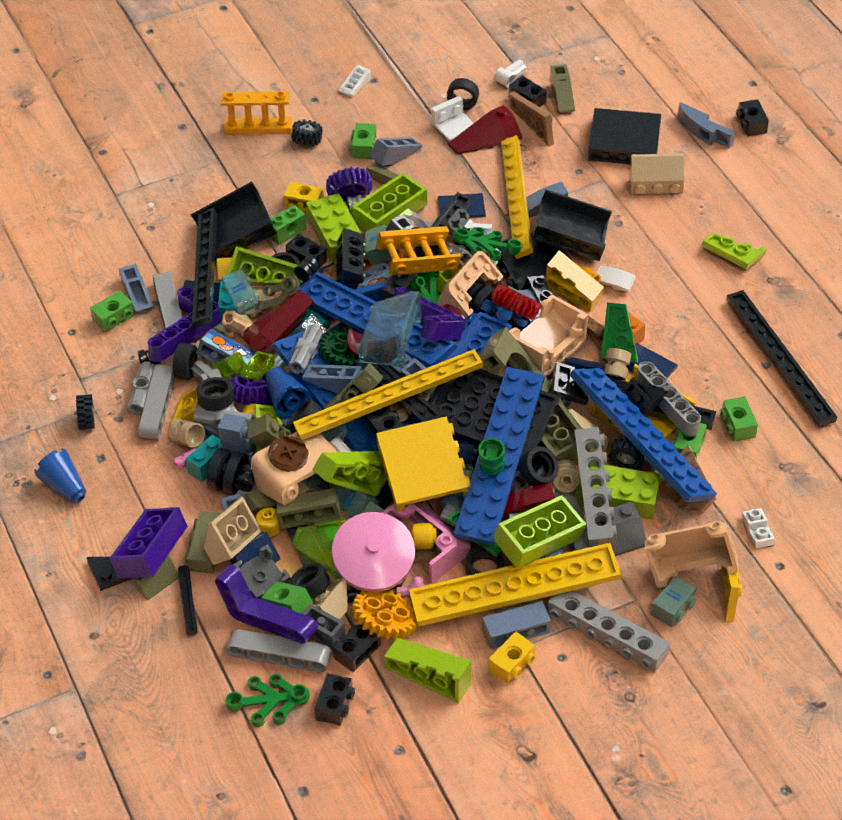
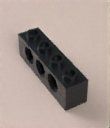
M344 227L337 240L336 281L344 286L357 289L359 284H362L365 279V273H363L365 262L363 261L366 253L363 251L366 242H364V234Z
M389 405L361 416L375 436L379 432L407 426L405 423L402 424L400 422L398 414L395 410L391 411Z

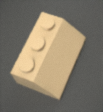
M684 153L631 155L629 176L631 195L683 193Z
M243 497L236 500L208 524L204 549L213 565L233 558L262 532Z

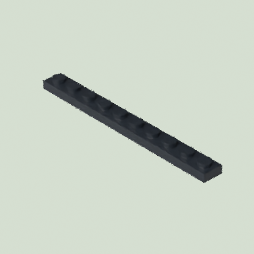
M457 192L431 227H444V224L456 210L464 209L467 211L473 199ZM429 246L434 255L439 246ZM414 247L413 250L417 257H426L422 247ZM419 273L393 275L382 289L381 295L393 300L395 289L397 287L408 289Z
M214 207L198 213L192 324L195 328L208 325L212 322L217 229V211Z
M744 290L727 295L726 300L817 425L822 427L836 422L837 415Z

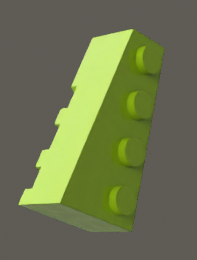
M236 246L224 281L239 282V284L243 282V285L249 286L280 284L286 276L296 277L294 269L297 265Z
M379 451L322 452L312 469L329 483L376 497L387 480Z
M396 638L384 656L386 669L457 703L461 701L471 686L472 660L400 638Z

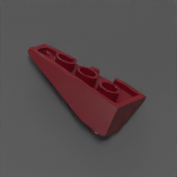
M502 105L489 111L448 142V146L459 155L477 151L478 148L482 147L493 148V145L501 144V141L517 135L519 140L523 136L513 113Z
M298 290L256 320L242 338L258 355L271 360L276 353L273 349V343L290 335L314 303V300L302 290Z

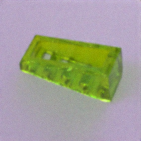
M256 351L240 373V376L258 381L274 367V355Z
M240 352L233 353L209 364L212 369L217 368L222 378L236 375L247 368Z

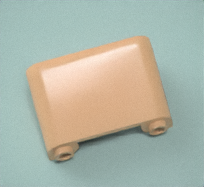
M478 251L466 261L445 285L437 305L441 307L444 304L453 305L466 318L473 312L472 308L469 309L468 306L472 298L466 291L476 280L484 283L485 286H489L492 283L499 282L503 275L484 252Z
M554 295L542 301L540 316L520 332L516 327L509 330L545 377L554 371L556 362L563 363L565 358L581 347L587 335L589 314Z
M297 432L289 435L291 437H296L300 439ZM321 433L302 440L306 444L309 455L307 463L297 471L287 472L274 467L268 457L270 446L255 453L251 460V466L257 490L282 505L295 500L299 492L297 483L316 474L312 469L321 453L337 452Z
M714 521L695 527L652 534L645 540V551L657 588L667 586V580L671 576L673 578L677 576L678 571L713 564L717 565L718 570L722 569V567L727 568L728 574L739 572L736 546L724 522Z

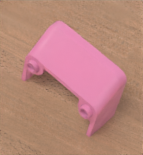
M417 502L405 505V511L397 512L395 504L382 512L398 519L400 522L408 518L414 524L431 523L433 528H437L436 546L441 553L429 562V582L431 584L435 583L467 557L471 551V542L469 540L454 537L455 528L440 520V516L422 503Z

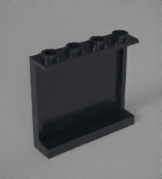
M594 108L588 161L630 165L631 155L657 154L661 114Z
M252 181L190 214L198 227V213L213 207L217 211L215 266H217V258H232L236 246L249 249L277 233L261 195Z
M545 189L540 202L532 239L600 261L606 246L604 242L612 211Z
M510 239L503 240L500 242L508 243ZM532 239L533 253L519 259L515 255L509 254L507 249L497 248L502 254L496 266L500 268V273L503 275L502 278L506 279L507 286L509 285L516 290H522L527 277L543 275L546 278L547 265L558 251L562 252L570 260L572 259L566 250Z

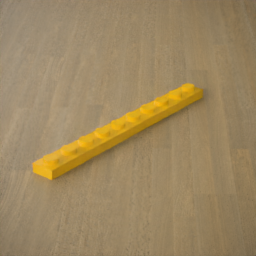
M517 135L501 141L512 239L522 242L521 251L515 255L519 259L533 253L520 141Z
M475 349L296 420L293 422L294 427L302 441L483 367V362Z

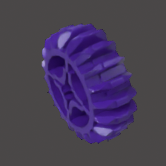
M344 168L328 176L326 192L328 196L339 193L344 202H346V197L354 198L357 195H361L362 198H365L372 191V177L364 168Z
M244 370L243 373L238 372L237 375H233L229 381L233 386L234 401L242 403V405H265V403H271L266 371Z

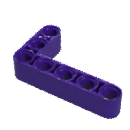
M190 287L180 288L177 291L179 307L188 315L148 340L150 360L154 362L165 360L175 353L180 343L189 344L217 326L221 321L219 304L213 301L212 322L206 326L195 328L192 324L194 289Z
M400 287L395 289L391 307L423 323L421 337L433 341L461 339L466 319L408 289Z
M228 565L215 579V584L230 615L237 621L305 644L318 629L317 622L308 615L253 597L241 571L233 565Z

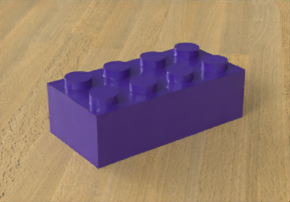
M179 507L144 510L109 558L118 578H149L156 574L188 527Z

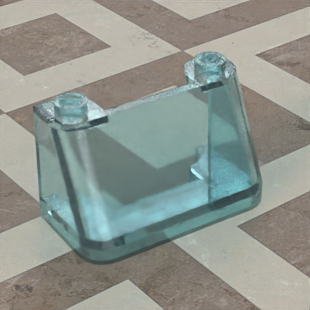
M410 291L375 302L374 306L370 307L368 323L361 342L357 344L356 348L360 363L406 366L405 350L409 349L408 339L413 324L420 323L422 318L420 292Z

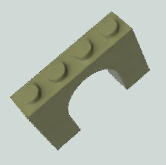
M506 327L490 336L480 355L484 367L490 374L504 367L506 363L515 369L543 374ZM546 377L541 390L548 392L552 384Z

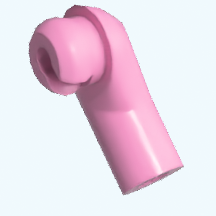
M414 577L413 583L409 587H397V594L401 593L400 597H410L409 589L424 586L423 578Z

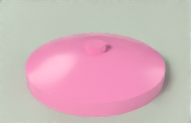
M367 512L350 518L339 528L333 540L332 560L339 576L346 580L347 584L358 590L366 592L389 590L400 584L407 577L414 562L415 546L409 530L398 519L384 513Z

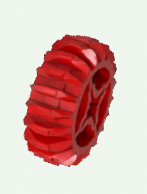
M497 285L492 292V302L528 319H535L540 311L541 304L538 301L504 285Z

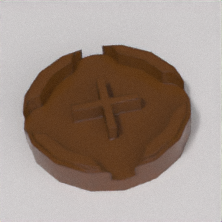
M291 436L275 439L270 444L268 451L269 461L279 470L287 472L303 468L307 463L309 455L306 444L300 439Z

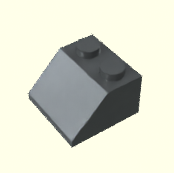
M633 502L613 507L615 519H611L612 526L616 525L617 538H613L614 545H612L614 555H621L645 547L646 536L643 524ZM603 521L596 523V525L603 526L606 524Z

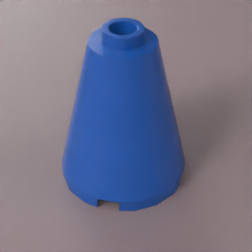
M280 367L272 368L267 372L266 380L273 408L278 416L290 418L304 402L310 399L309 392Z
M61 449L62 452H57L56 450L50 452L38 463L40 466L38 471L34 470L36 477L69 502H81L85 498L86 488L69 453L65 449Z

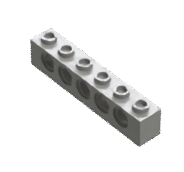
M599 427L575 430L589 547L611 543L612 546L614 545L613 538H617L616 525L612 526L611 519H615L614 508L609 507V501L612 500L611 488L606 486V482H610L609 471L604 470V464H607L606 452H602L601 446H605L604 434H599ZM591 448L595 449L594 452H588L587 450ZM593 466L598 467V469L594 471L590 470L589 468ZM593 485H600V486H601V487L598 488V489H593V488H592ZM596 503L603 504L601 507H595L594 505ZM600 521H603V522L606 523V524L603 525V526H598V525H596V523H598V522H600Z
M574 591L553 595L548 601L547 613L552 618L566 623L570 628L577 629L586 634L590 639H595L607 648L621 653L625 658L632 659L645 669H650L656 673L669 654L670 643Z

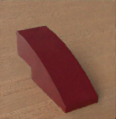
M551 483L536 485L511 493L502 520H506L508 514L523 513L554 499L555 496Z

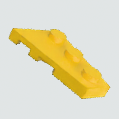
M722 567V586L725 588L724 606H727L725 620L734 622L738 597L742 596V584H739L740 574L739 572L728 574L727 568Z

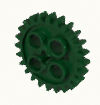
M343 329L340 332L336 330L333 333L328 332L327 335L324 334L323 338L320 339L319 355L323 356V360H328L327 364L356 366L355 361L360 356L350 351L349 357L346 358L349 351L347 345L349 329L347 332ZM381 350L375 354L377 358L380 357Z

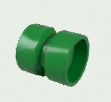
M496 438L483 440L478 447L479 467L485 474L496 475L505 467L504 444Z

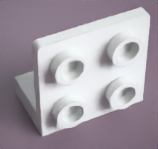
M460 96L431 108V124L448 141L454 139L473 124L463 113V99Z

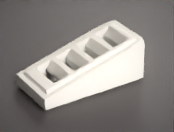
M357 65L339 88V92L353 98L371 80L370 70Z

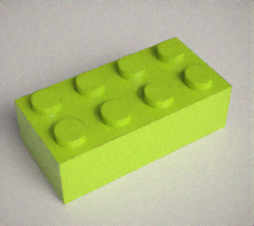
M401 173L353 205V219L365 231L385 224L388 227L391 219L396 218L405 210L409 209L412 212H417L427 205V189L405 173Z
M339 193L306 202L307 218L320 243L326 248L327 256L331 263L337 261V240L343 227L361 233Z
M604 465V470L609 471L610 482H606V486L611 488L612 493L609 507L633 502L641 518L653 519L661 474ZM593 466L589 469L594 471L597 470L598 467ZM579 473L580 480L579 485L575 490V497L578 501L579 506L581 508H584L582 485ZM600 485L592 486L593 489H598L601 487ZM596 503L594 506L601 507L603 506V504Z
M561 495L499 523L493 538L514 566L519 568L579 540L587 524Z

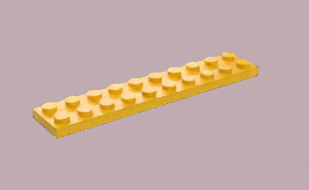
M611 543L537 559L519 568H516L514 565L409 589L419 627L621 580L622 578Z

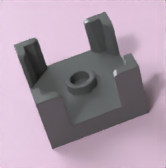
M268 544L260 548L258 555L243 565L242 560L233 565L241 571L251 595L258 599H261L275 581L289 584L291 577L285 569L282 573L272 560L273 551Z

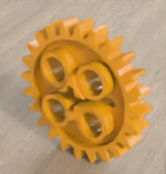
M390 590V592L361 591L354 599L351 611L354 614L353 619H358L357 625L363 624V630L369 629V634L375 632L378 638L384 635L386 640H388L389 636H392L394 640L398 636L404 639L405 635L409 637L411 632L414 633L417 627L412 602L407 603L408 598H401V593L395 595L393 590Z

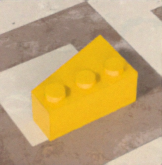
M558 251L547 265L546 282L551 291L591 312L601 300L604 287L562 252Z

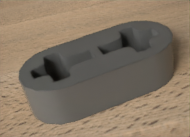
M464 209L456 210L444 224L449 230L448 234L452 236L457 228H463L469 221L470 216Z

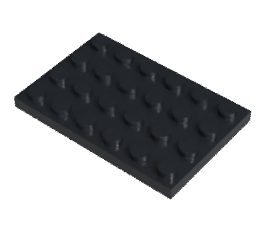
M477 369L438 385L429 403L443 417H447L448 423H452L454 436L480 445L484 440L503 376L494 373L490 374L483 369ZM541 390L522 455L539 446L558 406L560 396Z

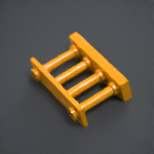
M289 91L222 92L221 106L228 107L229 118H225L224 134L291 133L292 117H286L285 105H289ZM261 105L262 118H252L251 106ZM268 105H278L279 117H269ZM234 106H244L245 118H235Z
M447 226L381 231L376 242L377 249H387L392 258L389 275L458 269L461 254H450L445 244L449 233ZM438 245L443 255L434 256L429 246ZM412 247H422L426 257H417ZM405 248L409 258L400 259L396 249Z

